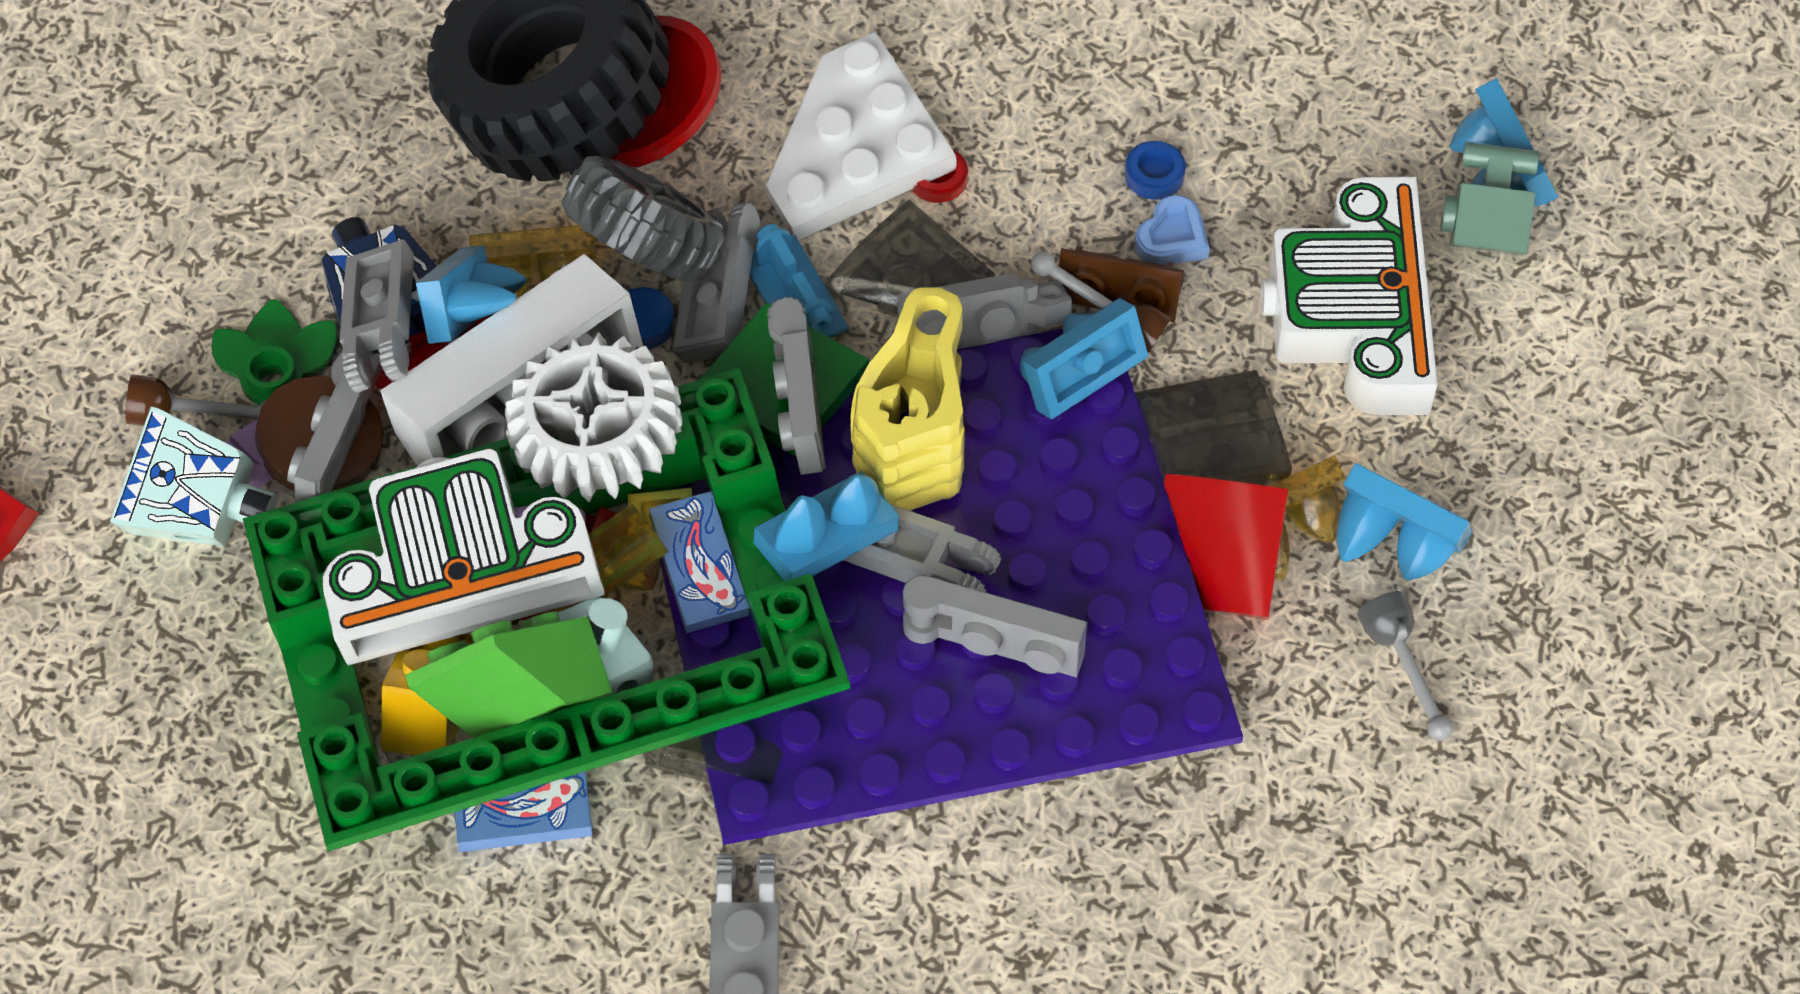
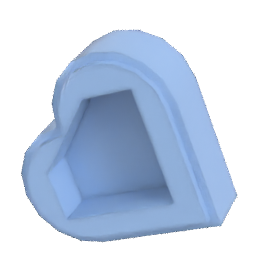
M1171 195L1160 200L1154 209L1153 218L1141 223L1136 231L1135 251L1138 257L1145 262L1167 265V261L1176 264L1209 259L1210 248L1200 210L1196 203L1190 198L1181 195Z

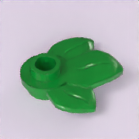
M271 299L253 317L245 332L227 328L215 329L211 344L212 356L220 370L240 380L245 396L252 402L260 405L270 397L275 389L296 378H305L324 369L333 358L337 347V331L332 320L312 323L301 329L287 308L278 300ZM269 374H279L282 376L273 382H262V379Z

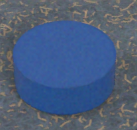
M1162 141L1143 142L1135 146L1126 158L1125 180L1129 188L1137 195L1146 199L1160 200L1174 195L1180 190L1185 179L1186 162L1182 153L1169 143Z
M638 287L628 290L643 346H647L649 350L662 345L669 339L674 329V313L671 301L665 294L653 288Z

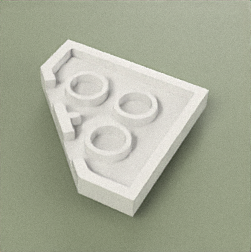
M873 32L822 55L766 184L767 194L791 237L796 235L797 239L801 240L914 189V185H917L919 181L926 179L930 182L956 170V155L877 33Z

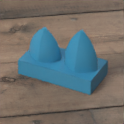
M1496 78L1476 88L1475 90L1483 105L1474 109L1460 123L1450 143L1451 150L1463 153L1465 142L1534 150L1498 79ZM1540 160L1536 175L1512 173L1510 189L1536 192L1535 207L1547 204L1558 198ZM1481 169L1470 184L1484 185L1486 169Z
M485 245L460 248L416 282L428 344L452 342L477 320L508 307L516 300L515 292L527 283V278L507 267L488 263Z
M1119 298L1097 313L1067 315L1063 321V335L1045 346L1024 350L1020 361V371L1024 379L1029 383L1036 410L1049 419H1054L1149 357L1135 306Z
M1357 463L1354 464L1343 484L1347 496L1339 513L1337 546L1340 559L1344 562L1359 558L1370 552L1388 536L1396 523L1399 522L1403 526L1397 544L1398 564L1403 578L1409 581L1434 572L1445 564L1454 551L1460 554L1473 533L1469 521Z
M861 471L813 497L803 495L797 497L787 511L754 528L753 543L784 581L810 573L814 576L898 530L899 514L879 492L877 483Z

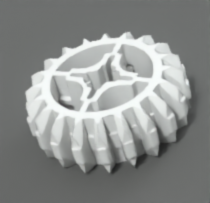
M599 332L591 345L582 346L572 336L568 350L560 353L547 346L545 354L547 362L541 364L527 361V369L525 370L527 379L513 380V388L511 390L513 399L506 402L505 416L508 422L506 435L510 447L515 450L514 453L518 465L523 468L525 473L532 472L534 481L539 484L541 489L554 484L556 492L564 499L573 490L579 488L581 496L590 502L597 489L606 488V491L616 499L620 484L628 481L641 489L643 481L642 471L646 470L661 474V467L663 465L662 455L675 454V446L677 444L675 434L681 432L683 422L679 408L681 399L678 387L673 384L670 372L663 361L655 362L653 354L649 352L647 346L633 351L631 343L624 336L612 346H607L606 339Z

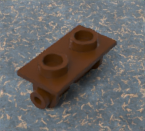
M1077 245L1075 250L1061 248L1059 267L1112 302L1121 298L1132 305L1147 304L1171 317L1169 322L1175 323L1185 271L1173 268L1174 262L1167 261V265L1134 259L1125 260L1117 256L1084 251L1083 246ZM1062 284L1071 297L1072 304L1100 309Z

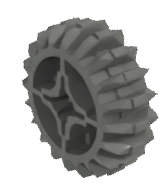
M586 156L580 168L575 169L567 184V192L563 198L562 206L571 220L579 224L583 231L595 236L598 242L608 245L616 253L623 254L632 259L636 264L640 263L647 266L656 273L661 272L672 279L679 278L684 282L702 280L708 269L713 268L721 253L719 249L726 238V232L716 217L706 212L704 206L689 199L688 195L680 193L672 188L670 184H665L656 179L652 174L648 175L636 167L628 166L617 159H609L606 156Z

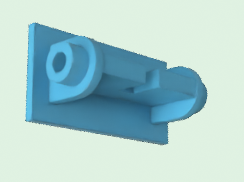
M769 224L760 229L756 235L758 243L756 251L753 252L749 277L764 303L772 306L771 303H775L777 298L783 299L784 296L786 298L792 296L793 299H799V303H803L807 324L811 328L830 338L849 331L848 324L796 235L791 237L786 229H780L777 224Z

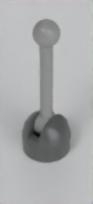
M1389 592L1372 599L1357 612L1365 633L1377 644L1394 646L1429 719L1427 725L1429 736L1436 741L1449 739L1453 733V724L1448 717L1440 714L1406 643L1412 632L1415 620L1412 608L1404 592Z

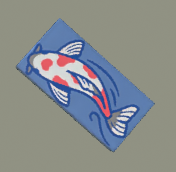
M712 492L649 508V518L686 633L749 616V605Z
M586 772L455 812L459 852L593 836Z

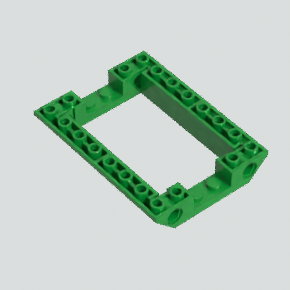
M740 368L677 386L681 399L679 408L683 422L681 432L675 434L677 441L675 454L662 455L663 465L661 467V474L646 470L642 471L643 481L641 489L627 481L619 485L616 499L606 491V488L597 489L590 502L581 496L579 488L573 490L564 499L569 500L575 506L582 509L585 515L598 512L600 507L608 509L627 503V494L670 490L705 479L709 492H712L762 648L384 766L381 764L355 664L347 666L334 639L323 591V576L328 565L337 556L348 551L365 550L374 553L377 557L383 555L382 542L369 486L376 479L416 469L417 466L243 518L268 621L282 652L301 727V731L297 732L328 852L851 688L812 574L784 581L753 543L754 528L786 510L780 496L775 468ZM508 438L445 457L452 459L485 449L496 451L509 485L514 508L529 506L531 503L542 498H562L556 492L554 484L541 489L539 484L534 481L532 472H524L523 468L518 465L514 453L515 450L510 447Z

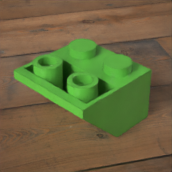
M557 611L524 620L519 623L520 629L513 630L510 620L479 628L471 632L473 644L467 646L466 641H459L433 649L427 653L430 661L429 664L405 675L408 687L472 738L587 703L613 693L588 616L560 621Z

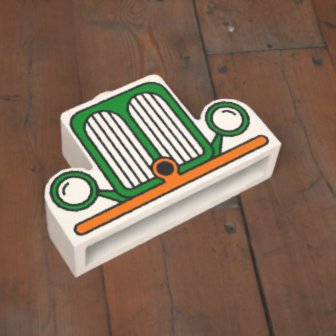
M1362 177L1352 179L1345 183L1337 193L1331 228H1282L1275 232L1269 264L1270 279L1261 280L1262 316H1273L1275 353L1278 361L1282 363H1348L1344 392L1347 400L1354 408L1372 415H1430L1437 388V374L1416 177Z
M485 449L452 459L445 457L428 459L420 463L416 469L372 481L369 491L382 542L383 555L377 557L374 553L365 550L348 551L337 556L328 565L323 576V591L334 639L347 666L469 633L493 623L506 620L512 621L605 595L591 540L578 507L563 498L547 497L531 503L523 512L522 517L517 518L497 452L492 449Z

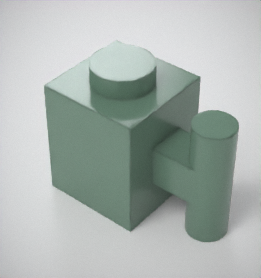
M1465 142L1462 166L1486 169L1484 185L1461 183L1457 186L1456 196L1445 195L1440 231L1451 233L1449 246L1515 255L1527 254L1536 192L1510 189L1512 173L1536 175L1539 151Z

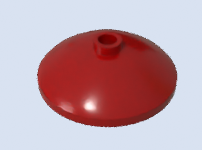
M655 15L662 25V31L667 37L670 53L667 62L670 67L665 88H658L662 94L661 101L654 115L647 114L642 120L644 129L633 141L627 138L618 146L620 152L611 159H617L628 166L637 168L666 157L685 144L698 131L716 103L722 75L719 56L703 31L694 24L680 18Z

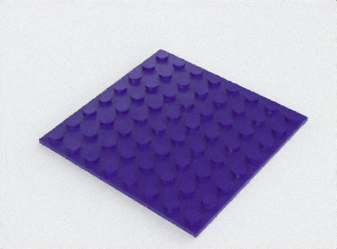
M1063 329L958 349L956 352L961 356L962 360L960 395L964 425L962 485L959 493L950 499H942L911 510L917 514L956 527V532L976 538L979 542L984 541L994 549H997L996 551L1000 553L1001 561L995 573H991V575L977 574L976 571L960 568L949 557H947L944 565L961 570L964 574L969 573V575L975 576L977 580H981V584L985 585V593L1087 622L1085 656L1077 677L1060 672L1055 674L1042 673L1032 669L1024 662L997 654L990 656L976 654L962 644L942 638H937L925 644L915 643L909 640L903 630V614L905 611L903 606V589L906 583L842 560L814 575L813 579L851 688L698 736L723 845L1243 743V733L1128 371L1051 420L1036 410L1029 383L1024 379L1020 371V361L1024 350L1047 345L1063 335ZM855 390L822 428L826 469H823V472L801 475L797 457L765 440L775 468L780 496L786 511L797 497L801 495L813 497L846 480L849 476L856 474L852 462L853 445L851 442V407ZM909 406L907 412L900 414V424L905 416H909ZM705 479L670 489L692 488V496L709 492ZM659 558L684 672L762 648L750 610L749 616L686 633L663 559Z

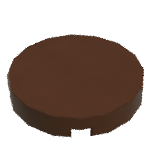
M330 377L296 378L275 389L261 406L255 431L257 452L259 450V455L264 461V467L270 476L293 492H295L294 483L287 480L289 466L299 445L308 447L313 437L314 431L311 430V422L316 405L323 394L331 396L335 389V385ZM368 399L366 404V416L332 491L364 482L378 463L384 432L379 411L370 399Z

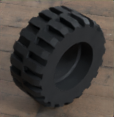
M452 0L444 11L446 21L443 25H436L431 38L430 46L434 51L428 52L426 75L429 78L428 88L433 101L473 156L477 157L483 166L494 173L505 174L508 178L522 181H531L533 175L538 181L560 180L561 173L570 172L572 175L576 168L579 169L586 156H606L611 159L620 152L618 146L627 138L633 141L644 129L642 120L647 114L654 115L662 97L658 88H665L670 67L667 62L670 53L668 39L662 31V25L645 0ZM577 43L568 57L556 68L537 79L520 84L525 74L540 59L556 49Z

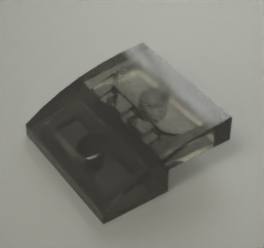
M1257 370L1135 392L1163 483L1165 474L1251 484H1263L1289 479L1292 465L1273 406Z

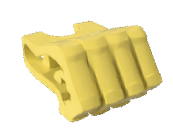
M941 287L917 288L909 294L905 300L893 335L868 364L855 388L852 400V462L856 474L862 471L877 483L879 492L889 504L909 511L942 499H950L959 493L962 485V473L964 470V425L960 395L962 360L961 356L956 352L962 332V305L957 295ZM930 310H938L947 317L940 334L927 335L921 332L916 326L917 319L924 312ZM909 406V416H905L900 424V414L907 412Z

